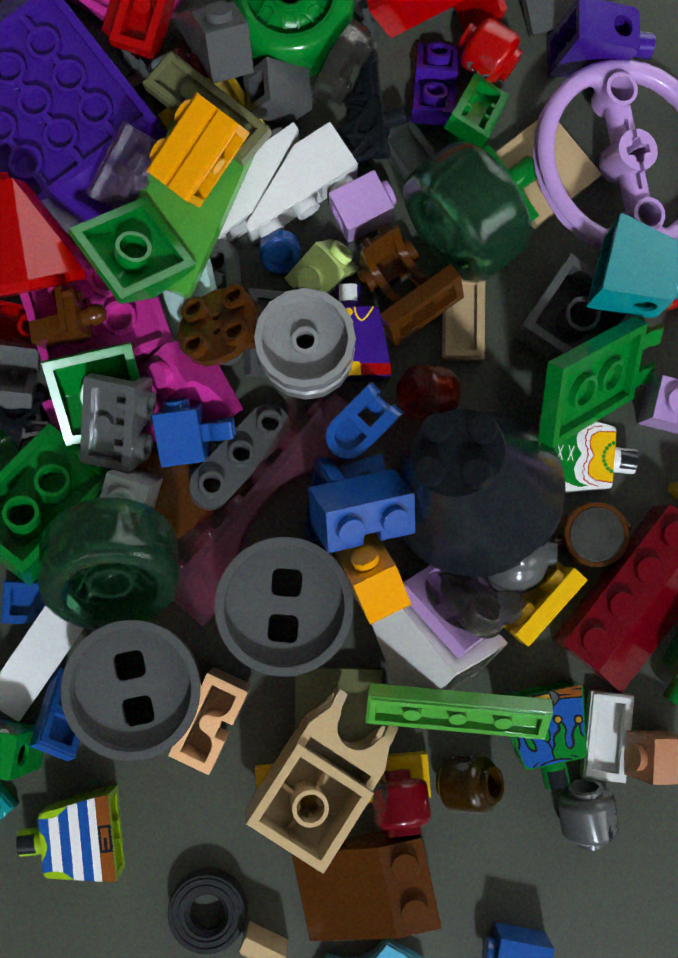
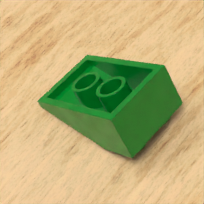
M50 423L0 471V563L29 587L61 554L97 505L106 473L109 471L104 467L79 462L80 447L76 444L66 446L63 434Z

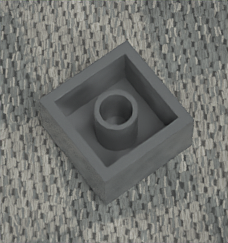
M570 254L522 322L514 337L551 361L635 316L586 307L595 269Z

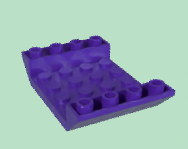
M5 0L0 4V172H8L9 178L25 181L76 245L68 234L69 228L137 200L149 174L146 169L151 163L149 158L150 152L155 143L161 138H165L167 133L155 115L64 0ZM114 141V144H113V147H112V149H111V152H110L109 156L107 157V155H108V153H109V150H110V148H111L112 142ZM104 163L102 169L100 170V172L98 173V175L95 177V175L97 174L98 170L100 169V167H101L102 164Z

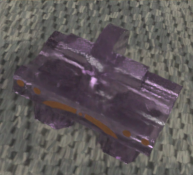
M122 121L86 191L88 196L115 209L137 200L142 188L147 189L151 182L148 179L150 173L146 169L151 163L149 158L150 152L158 140Z

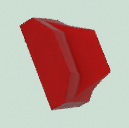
M110 0L101 31L109 36L111 46L153 60L163 46L174 10L175 0Z

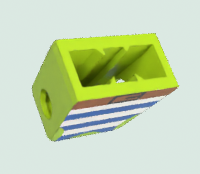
M110 785L53 802L39 813V827L20 829L17 833L16 848L20 857L41 855L43 875L48 879L116 882L125 869L118 785Z

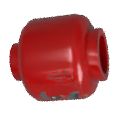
M487 17L478 26L473 22L470 23L458 43V46L464 49L460 58L462 67L473 75L477 73L492 84L499 79L505 82L523 54V51L519 49V35L493 17Z

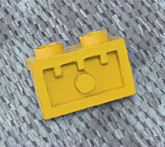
M557 561L556 569H548L540 585L532 591L518 595L504 593L500 597L514 612L501 626L517 641L529 647L588 579L575 568L564 567Z

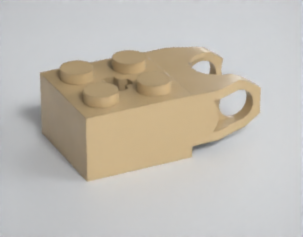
M338 686L333 689L324 702L304 716L244 809L246 825L323 874L373 796V789L385 772L389 747L398 730L397 726L380 725L360 741L349 742L341 739L338 735V721L348 694ZM307 795H314L316 803L312 807L306 803L304 808H300L299 801L301 798Z

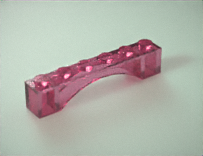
M333 392L328 400L320 397L306 413L310 421L300 432L294 428L287 434L278 446L282 453L271 465L268 461H265L250 479L255 484L245 497L238 493L222 511L227 517L216 530L210 526L194 544L198 552L188 563L182 559L167 575L166 580L170 584L163 593L202 626L208 624L215 616V596L219 581L227 566L241 553L242 545L249 529L265 504L283 487L300 476L313 471L316 458L331 457L335 464L347 461L334 456L326 443L328 426L348 405L335 392ZM361 414L358 415L369 427L373 425Z

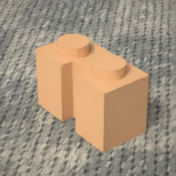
M213 667L206 674L201 685L199 706L190 728L171 748L168 756L209 775L230 734L229 731L221 728L224 721L233 725L252 684Z

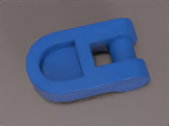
M371 382L327 428V447L339 459L349 461L363 455L403 415V412L395 404L390 406L379 395L382 391L374 383ZM366 408L378 418L371 427L358 416Z

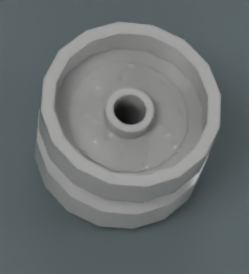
M309 288L286 291L270 301L258 317L254 334L257 356L262 370L274 387L287 396L307 400L324 397L342 385L352 369L356 337L352 318L341 302L323 291ZM303 340H311L314 342L313 345L307 349H303L297 345L299 342Z

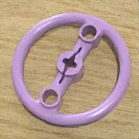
M608 59L591 63L575 71L557 87L546 101L539 115L534 133L533 156L535 173L550 209L560 222L576 237L597 249L601 248L603 235L607 229L589 219L569 197L558 173L554 151L555 134L564 109L577 94L588 87L593 88L595 91L591 97V106L599 117L605 119L611 143L600 155L599 169L602 176L608 182L620 185L625 207L622 213L641 222L639 214L644 224L678 241V219L670 226L662 227L665 220V210L657 199L650 197L645 171L655 163L658 155L657 144L648 132L635 128L630 106L637 97V84L663 97L678 112V79L664 70L645 62Z

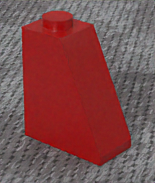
M0 172V297L14 296L54 287L63 283L68 284L95 278L92 266L28 184L19 179L9 178L8 172Z

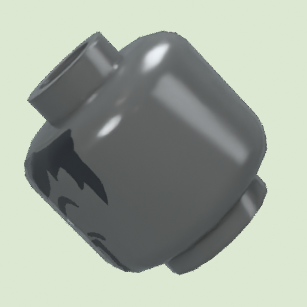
M593 779L575 780L559 795L558 806L561 832L569 842L578 845L583 850L596 851L603 848L605 844L616 837L619 827L615 796L610 790L603 787L602 783Z

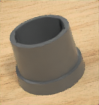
M270 538L247 547L227 566L216 591L215 619L225 645L244 665L271 676H297L322 666L340 649L352 623L353 594L344 570L323 548L299 538ZM276 569H294L302 573V587L299 596H279L272 592L273 572ZM273 614L296 616L299 621L296 641L281 642L270 640L268 637L270 616Z
M139 620L113 622L96 629L86 636L70 655L61 680V704L71 730L92 751L106 758L118 761L146 760L160 755L173 747L190 728L197 713L201 694L199 666L190 646L180 636L167 628ZM133 650L141 651L146 669L144 676L127 680L120 679L117 675L115 656L119 653ZM144 695L149 696L152 700L154 719L152 721L136 723L135 718L125 714L123 703L126 699Z

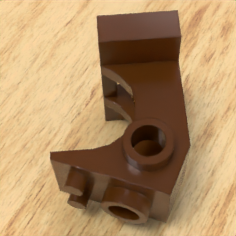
M384 225L377 231L378 235L372 239L367 237L360 243L362 248L358 266L361 270L357 272V276L369 293L372 294L374 291H377L389 305V308L382 312L380 317L387 337L397 346L463 299L464 292L461 275L451 264L432 277L425 275L415 263L419 260L416 249L408 239L402 240L400 228L396 225L389 229L387 225ZM404 276H407L417 288L405 297H401L391 286Z

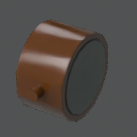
M602 502L580 504L569 509L561 518L557 528L558 538L554 539V543H557V547H560L562 553L576 564L587 567H605L616 562L625 553L630 540L629 531L632 530L630 522H626L625 517L613 506Z

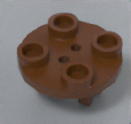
M231 284L226 288L216 289L202 297H192L183 304L181 308L183 318L180 321L177 338L180 349L193 363L203 366L222 365L238 357L246 348L249 350L256 348L254 334L260 311L256 301L241 285Z

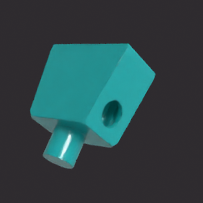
M620 213L603 235L586 307L646 318L657 317L673 302L674 298L678 299V241L626 214Z

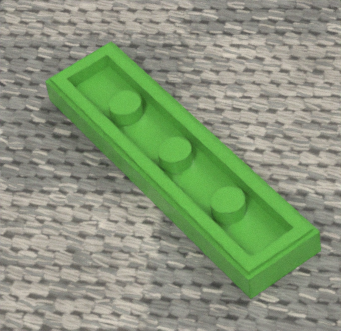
M369 683L365 723L545 739L553 715L552 699Z

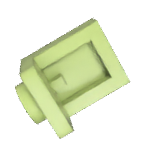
M328 239L316 242L284 279L293 288L305 287L323 291L330 295L335 290L336 285H339L346 277L354 275L359 268L352 261L354 258L352 252L343 243Z

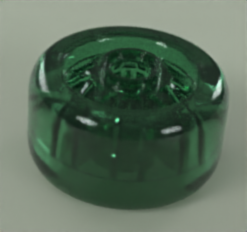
M463 141L450 143L418 165L407 176L403 186V200L414 228L435 258L444 267L451 264L461 275V280L470 283L486 281L525 251L531 238V220L526 204L518 188L503 167L479 146Z
M118 497L86 500L72 505L57 514L49 522L41 536L38 554V587L40 596L54 615L72 625L96 630L117 621L139 620L147 622L163 612L172 603L178 592L181 572L178 541L175 531L162 513L147 504Z

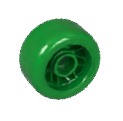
M226 0V2L233 1L248 22L253 67L264 58L269 57L296 66L309 68V78L314 77L330 68L342 56L353 31L354 0Z

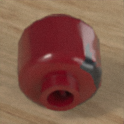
M410 769L385 771V781L377 783L373 789L374 794L371 797L375 826L378 829L386 830L388 838L422 834V826H425L431 820L427 782L420 777L411 778Z

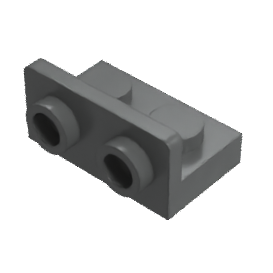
M95 373L84 377L79 462L130 473L149 458L153 446V437L149 434V421L156 406V394L152 392V378L143 376L136 381H129Z

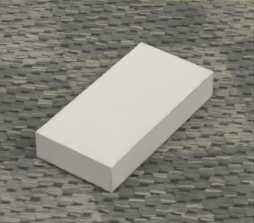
M588 689L585 712L587 754L586 757L580 760L579 775L582 778L626 783L627 775H624V750L626 747V730H631L634 695Z

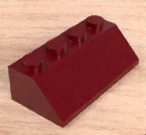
M671 504L653 506L630 536L625 553L616 562L607 566L552 638L553 641L620 693H623L678 620V509Z

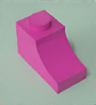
M178 341L164 344L142 365L148 377L153 379L152 385L162 402L178 398H189L190 405L202 403L205 421L233 417L243 409L220 366H203L193 363L182 352Z

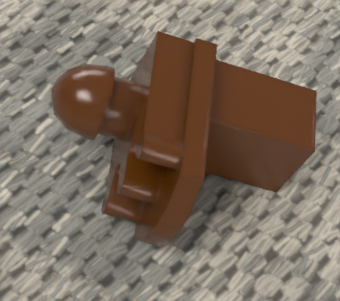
M63 283L54 288L58 314L29 321L31 343L47 349L75 341L80 343L93 339V326L104 322L107 318V311L101 304H90V299L88 297L83 298L81 291H75L69 284Z

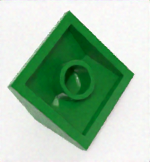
M146 196L69 228L68 234L120 304L155 298L194 270L196 263Z
M130 341L41 361L66 446L78 444L81 441L83 384L85 376L95 373L129 381H136L140 378ZM151 418L149 421V426H152Z

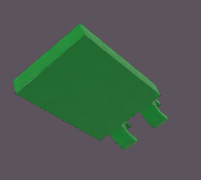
M631 317L549 361L538 441L553 448L633 400L636 387L641 384L650 383L654 379L657 363L652 361L647 365H640L644 349L661 343L664 324L659 323L656 326L647 327L648 322H645V317Z

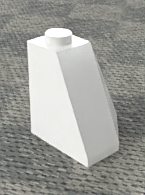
M425 586L428 600L431 606L435 607L437 598ZM448 599V603L452 608L461 610L460 606ZM407 606L372 624L394 685L453 690L469 676L473 677L486 667L508 644L501 635L493 631L465 654L457 658L411 606ZM447 621L457 628L466 630L459 622Z

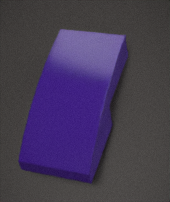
M418 42L411 123L445 126L455 108L459 46L448 45L443 42Z

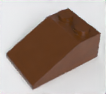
M386 830L345 839L324 874L292 854L310 941L398 939L442 929L421 834L388 838Z

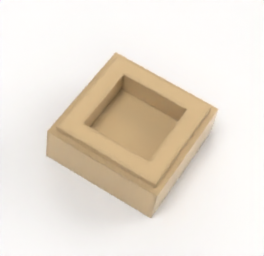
M249 921L242 937L239 952L247 958H286L289 940Z

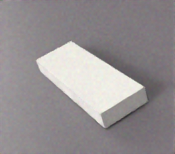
M57 593L53 594L0 672V711L20 722L92 618L91 615Z

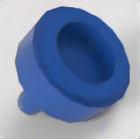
M275 230L260 240L258 247L260 262L271 273H288L301 260L299 240L295 234L289 231Z

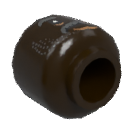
M454 755L448 757L442 764L440 772L436 777V790L441 797L442 803L449 811L457 814L483 815L491 812L502 799L504 778L501 770L485 755Z

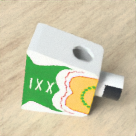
M541 415L539 416V428H540ZM600 422L591 424L558 444L554 449L562 464L566 493L609 489L613 484V472L634 474L638 466L637 449L615 447L616 427Z

